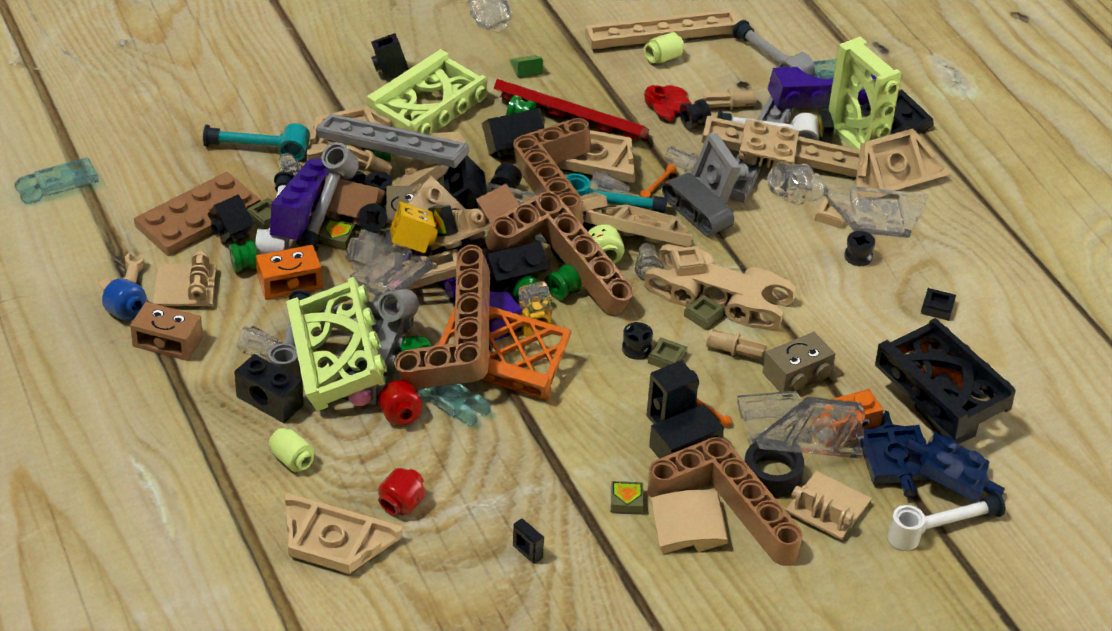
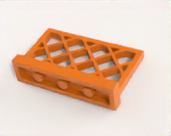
M489 306V320L493 318L503 319L506 326L491 333L489 331V341L495 352L489 354L488 373L480 381L548 400L551 393V384L570 339L571 330ZM455 307L439 344L435 343L434 346L448 344L449 339L454 336ZM522 326L530 327L534 334L518 341L513 330ZM509 332L515 343L499 350L494 339ZM550 334L561 336L559 344L549 349L546 348L541 339ZM538 341L543 351L527 358L522 347ZM518 349L523 360L513 365L506 363L503 355ZM547 358L550 364L547 374L533 370L532 363Z

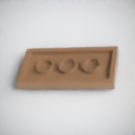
M225 172L135 217L134 223L141 233L169 256L213 233L210 225L211 220L207 215L213 205L238 194L247 209L261 202V200L229 172Z

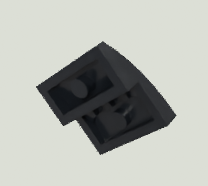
M902 89L899 90L890 135L912 128L919 134L934 126L933 118ZM868 101L860 106L863 117H868L871 112V106Z

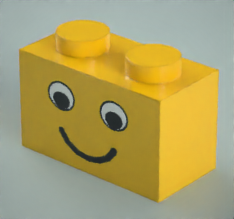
M399 201L390 227L391 242L425 253L428 245H434L438 229H436L437 222H434L433 212Z

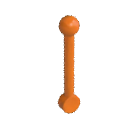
M668 165L666 172L648 190L640 192V197L651 198V193L669 175L676 173V166Z
M698 398L696 399L697 406L704 404L714 417L720 420L723 427L731 426L732 418L730 416H723Z

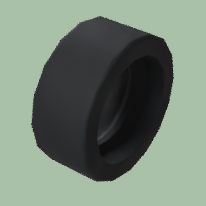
M765 438L749 446L745 453L744 461L774 497L787 496L793 492L796 486L800 485L804 470V457L800 449L794 444L780 438ZM764 460H777L785 463L792 471L783 475H770L761 471L755 464Z

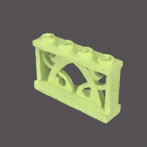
M861 36L841 43L838 46L828 109L834 124L833 135L836 134L851 148L860 150L861 143L890 135L902 74L898 69L893 70L867 48V41ZM862 89H865L871 106V112L868 117H862L861 108L857 100L858 93Z
M440 49L368 95L367 106L375 110L377 114L390 119L394 128H404L408 131L429 135L446 126L477 103L482 102L487 97V77L484 75L479 76L448 58V53ZM442 89V102L416 104V95L422 91L434 92ZM411 115L412 121L406 119L405 116Z
M354 277L349 278L346 283L305 299L299 300L296 297L286 301L305 395L316 411L327 408L328 403L377 384L379 386L385 384L383 373L387 372V368L381 354L378 355L377 349L381 348V343L377 333L372 330V326L376 322L371 309L367 308L366 304L370 302V297L364 285L359 286ZM352 300V308L345 311L346 305L343 302ZM340 303H342V304L338 307L336 314H334V313H333V310H334L335 306L338 305V304H340ZM332 326L353 334L348 347L339 359L331 352L316 351L329 338ZM316 330L323 331L321 335L313 336ZM324 360H330L334 363L330 366L327 362L325 367L320 368V364ZM365 360L367 361V368L361 371L357 364ZM350 367L354 371L361 372L349 375L345 371ZM340 376L343 378L338 381H335Z

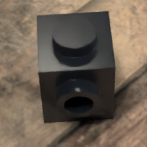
M396 33L371 41L375 56L371 57L376 72L382 71L384 79L389 77L396 78L409 70Z
M239 194L213 205L207 214L211 220L210 225L216 237H220L223 244L231 240L234 243H238L249 236L248 232L255 225Z

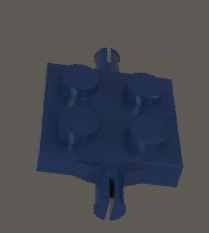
M885 410L881 426L874 429L859 430L858 441L872 483L899 482L904 496L909 497L910 494V497H913L917 493L913 481L931 478L919 472L921 468L920 456L903 447L909 436L924 445L926 443L919 425H894L890 418V413Z
M934 432L928 443L924 445L909 436L903 447L920 456L921 468L919 472L975 503L982 494V491L989 494L997 491L1002 495L1005 487L989 480L987 475L989 460L985 459L980 453L970 451L957 444L951 437L942 436Z

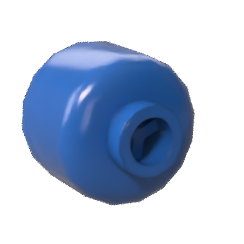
M118 278L110 282L102 295V304L105 310L115 317L126 321L134 320L144 303L147 302V295L144 289L124 278Z

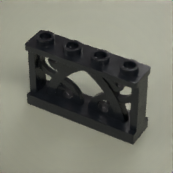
M936 318L931 319L929 324L892 342L885 340L878 344L875 366L954 440L964 436L966 430L1003 411L1008 412L1012 409L1016 392L1012 384L998 374L989 363L981 359L967 344L963 343L948 327L944 326ZM929 343L927 352H922L920 346ZM932 366L945 367L961 372L962 389L960 390L947 384H936L931 379ZM987 396L990 398L987 401L978 400L987 398ZM967 404L974 407L968 411L964 410Z

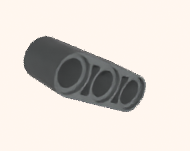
M691 173L682 174L663 184L662 192L664 197L668 195L667 202L705 236L710 237L734 224V215L731 208Z

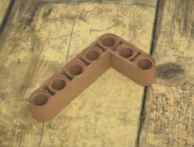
M575 118L517 137L513 142L516 165L536 195L543 192H552L559 196L583 225L581 197L556 163L583 155L591 150L588 121Z
M543 192L493 220L485 239L486 245L491 251L497 252L516 247L541 233L564 263L576 269L581 278L582 285L607 314L617 316L624 312L633 295L632 285L559 196L552 192Z
M465 246L457 254L454 343L405 350L395 358L394 365L400 379L411 383L416 389L475 382L484 378L488 373L490 270L483 251L479 246Z
M710 438L651 463L647 487L648 495L651 498L672 492L695 490L710 483L775 563L788 566L797 562L802 541L801 529L725 439Z

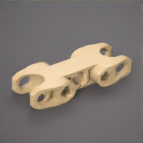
M674 244L662 245L659 250L658 262L665 269L651 268L645 274L644 286L651 293L669 302L681 306H689L703 294L723 306L725 314L731 321L747 327L766 330L779 329L782 324L783 311L774 304L782 306L792 304L796 292V287L793 283L773 272L757 267L748 268L744 274L715 265L714 258L703 250L700 251L706 263V272L677 276L667 253H670L671 249L685 248L686 246ZM652 278L662 280L667 285L659 286L652 280ZM775 287L783 288L787 291L788 295H782L773 289ZM761 312L772 315L775 320L770 321L765 319L762 316Z

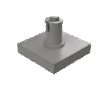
M708 134L692 175L727 204L735 182L746 181L747 178L742 176H748L749 170L745 163L739 164L718 134Z

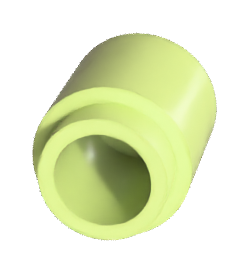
M671 32L650 39L644 46V53L650 63L660 64L680 57L683 53L684 42L680 36Z
M280 428L269 439L268 445L271 448V453L293 472L305 470L312 464L315 454L314 447L295 431Z

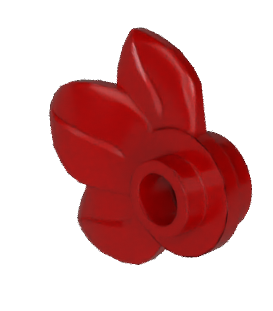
M651 85L644 92L645 103L650 108H653L656 114L670 122L673 120L675 113H680L681 104H692L686 97L688 93L674 85H666L664 87Z

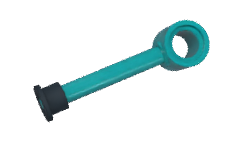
M298 123L288 124L280 136L221 131L220 128H210V125L207 124L203 130L204 146L208 147L209 144L219 145L220 142L276 146L280 156L291 162H297L304 158L310 140L309 130L304 125Z
M577 173L566 176L580 196L599 193L606 196L607 203L627 204L666 214L668 195H665V197L654 196V198L590 190V180L586 176Z

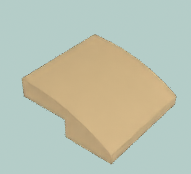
M686 490L651 498L659 547L663 554L692 545L695 546L697 552H701L729 543L717 490Z

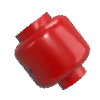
M404 380L388 383L379 394V405L386 420L391 424L406 426L419 418L422 412V401L416 388L411 383Z
M394 469L378 487L379 504L386 512L393 516L410 514L426 495L423 477L414 469Z

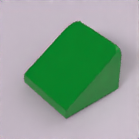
M530 55L510 59L517 77L543 73V59L540 56Z

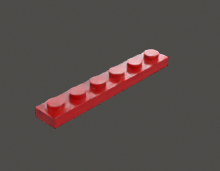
M496 79L493 88L501 92L500 97L510 101L514 95L519 96L526 102L528 100L536 102L537 108H540V106L549 108L548 113L563 118L564 114L574 116L573 119H585L588 123L590 121L598 124L597 129L611 134L613 129L623 132L622 136L632 138V141L637 142L638 137L647 139L650 130L643 125L500 79Z

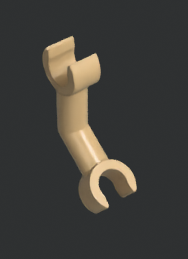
M130 253L125 256V268L127 271L126 276L123 277L124 279L136 283L138 272H141L145 267L143 254H141L140 260L136 262L130 261ZM103 279L97 283L103 290L98 293L101 298L106 286L112 282L110 279Z

